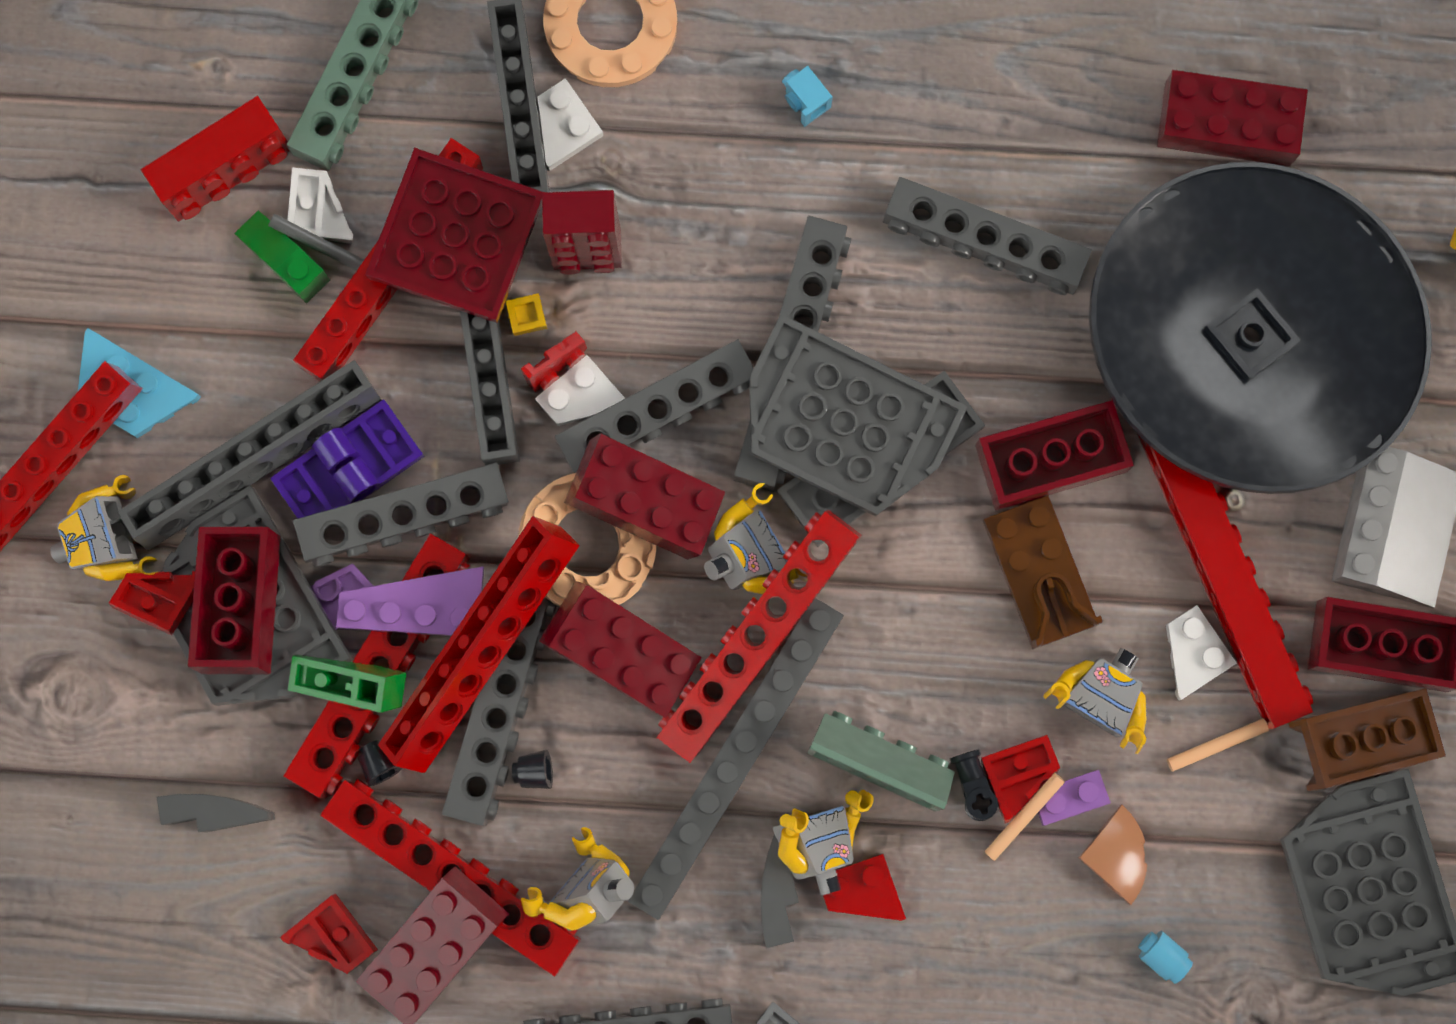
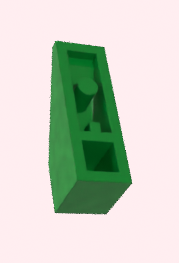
M258 210L234 234L307 304L330 281L329 277L287 235L269 227L270 220Z
M293 655L288 691L381 713L402 707L406 672L376 665Z

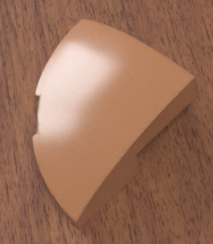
M1120 805L1099 830V834L1078 858L1102 878L1103 882L1129 905H1132L1141 891L1147 872L1143 845L1145 840L1135 818L1123 805Z

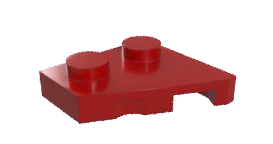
M575 331L559 344L545 351L543 354L545 358L534 367L530 363L524 365L521 371L527 384L534 392H537L540 388L546 390L559 379L557 374L567 365L569 368H572L585 357L586 343Z
M192 571V575H173L171 572H157L153 575L126 573L109 601V605L115 610L173 635L193 602L195 571Z
M1048 735L981 757V763L992 792L997 797L998 807L1004 823L1010 822L1046 781L1060 770V765Z
M884 854L837 869L836 873L841 890L823 895L828 911L899 921L906 919Z
M337 894L327 898L280 937L283 942L287 944L292 943L308 951V955L318 960L330 962L332 967L346 974L352 972L378 951L377 947Z

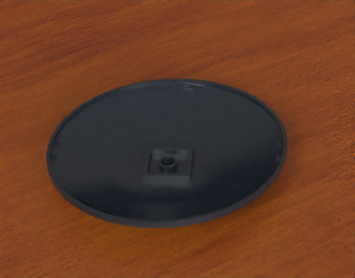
M1231 162L1190 171L1166 182L1137 203L1124 217L1110 237L1099 259L1093 278L1089 306L1091 343L1100 375L1114 404L1128 424L1161 456L1179 468L1211 483L1235 490L1264 494L1295 493L1335 483L1354 474L1372 462L1394 442L1411 419L1424 392L1431 360L1432 333L1424 290L1411 260L1390 229L1358 199L1338 186L1304 171L1268 163ZM1244 329H1255L1260 336L1259 342L1248 341L1244 336Z

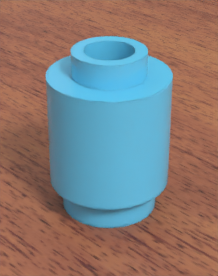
M1163 931L1157 934L1150 932L1138 946L1142 950L1139 958L1165 981L1170 979L1174 984L1178 983L1185 977L1193 965V962L1188 958L1189 953Z

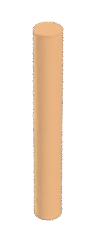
M1263 718L1168 758V766L1174 772L1269 731L1268 725Z
M1054 773L989 845L985 853L995 861L1065 781L1058 774Z

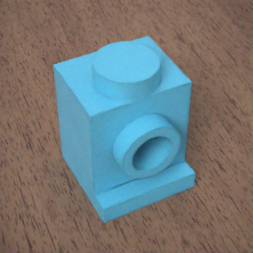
M806 66L800 72L798 69L791 71L782 80L786 87L785 99L795 112L801 111V123L804 127L831 108L833 96L809 66Z

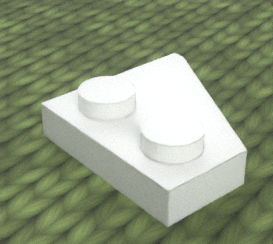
M566 78L537 96L545 160L549 171L604 136L603 131Z
M292 167L288 221L327 241L353 243L352 231L349 229L327 171Z
M588 355L535 398L536 402L557 426L573 423L575 420L583 418L588 419L625 399Z
M1198 605L1166 625L1168 642L1171 646V666L1174 669L1176 682L1175 694L1179 701L1237 664Z

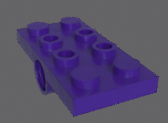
M383 399L343 428L338 427L322 435L313 443L310 451L273 475L270 479L299 519L362 501L425 456Z

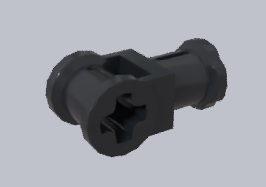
M980 749L957 755L949 760L951 764H955L961 781V788L965 797L964 807L967 815L975 821H986L996 813L998 800L990 790L987 778L984 776L978 758L981 752ZM977 795H980L982 800H989L990 805L986 808V814H982L979 809L973 810L972 804L976 802Z

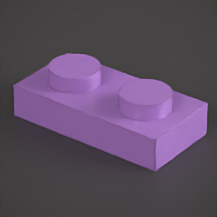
M1095 770L1066 780L1038 812L1042 826L1110 804L1111 802L1100 771Z

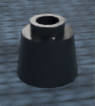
M378 740L364 745L359 750L361 755L358 761L368 786L378 785L392 778L402 769L393 765L378 746Z
M548 750L520 756L517 762L512 763L514 783H520L522 788L551 789L553 785V768Z

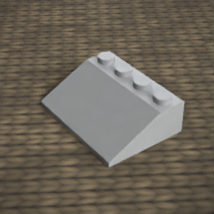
M1388 447L1376 459L1358 470L1331 582L1435 608L1456 516V471L1410 452Z

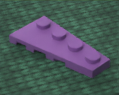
M484 567L339 592L336 628L452 636L483 590Z

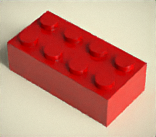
M257 95L140 170L162 204L179 222L182 219L188 220L200 213L201 207L212 200L219 201L225 198L230 193V189L237 184L250 182L267 165L280 163L287 157L290 150L287 147V139Z

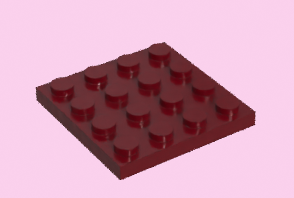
M414 147L365 275L371 280L498 323L542 207V191Z

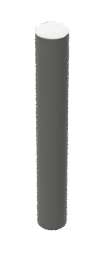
M273 214L268 224L269 227L356 271L364 261L363 258L276 214Z

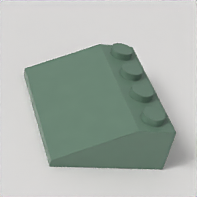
M833 711L832 715L824 714L807 754L934 812L945 809L955 773L948 769L949 762L931 754L928 759H925L915 754L916 747L901 740H898L896 745L883 739L885 733L868 725L865 726L864 730L851 725L852 718L840 712Z

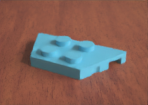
M87 328L85 331L78 391L104 361L118 366L143 388L113 422L114 425L134 437H141L152 430L155 424L167 421L175 416V412L190 403L198 402L201 398L199 394L91 329Z

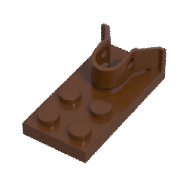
M1049 495L983 519V524L1032 650L1096 627L1103 622L1101 615L1098 617L1095 615Z
M1426 688L1288 723L1289 728L1303 734L1314 774L1306 785L1307 791L1329 788L1446 757Z

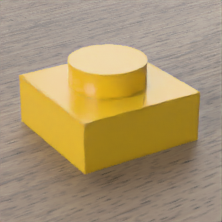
M539 293L506 301L514 336L548 329Z

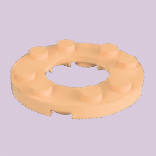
M546 0L543 26L548 47L559 65L563 66L582 82L599 87H621L636 83L651 75L666 55H669L677 33L675 1L635 0L640 5L643 14V25L637 38L626 47L617 50H601L590 45L584 39L577 25L578 12L586 0Z
M576 473L556 479L533 497L522 516L518 537L532 516L559 525L567 514L578 510L564 503ZM614 526L618 534L619 550L616 560L611 567L598 576L585 577L565 567L545 598L561 606L575 581L587 584L620 605L635 595L642 587L650 569L653 568L656 545Z

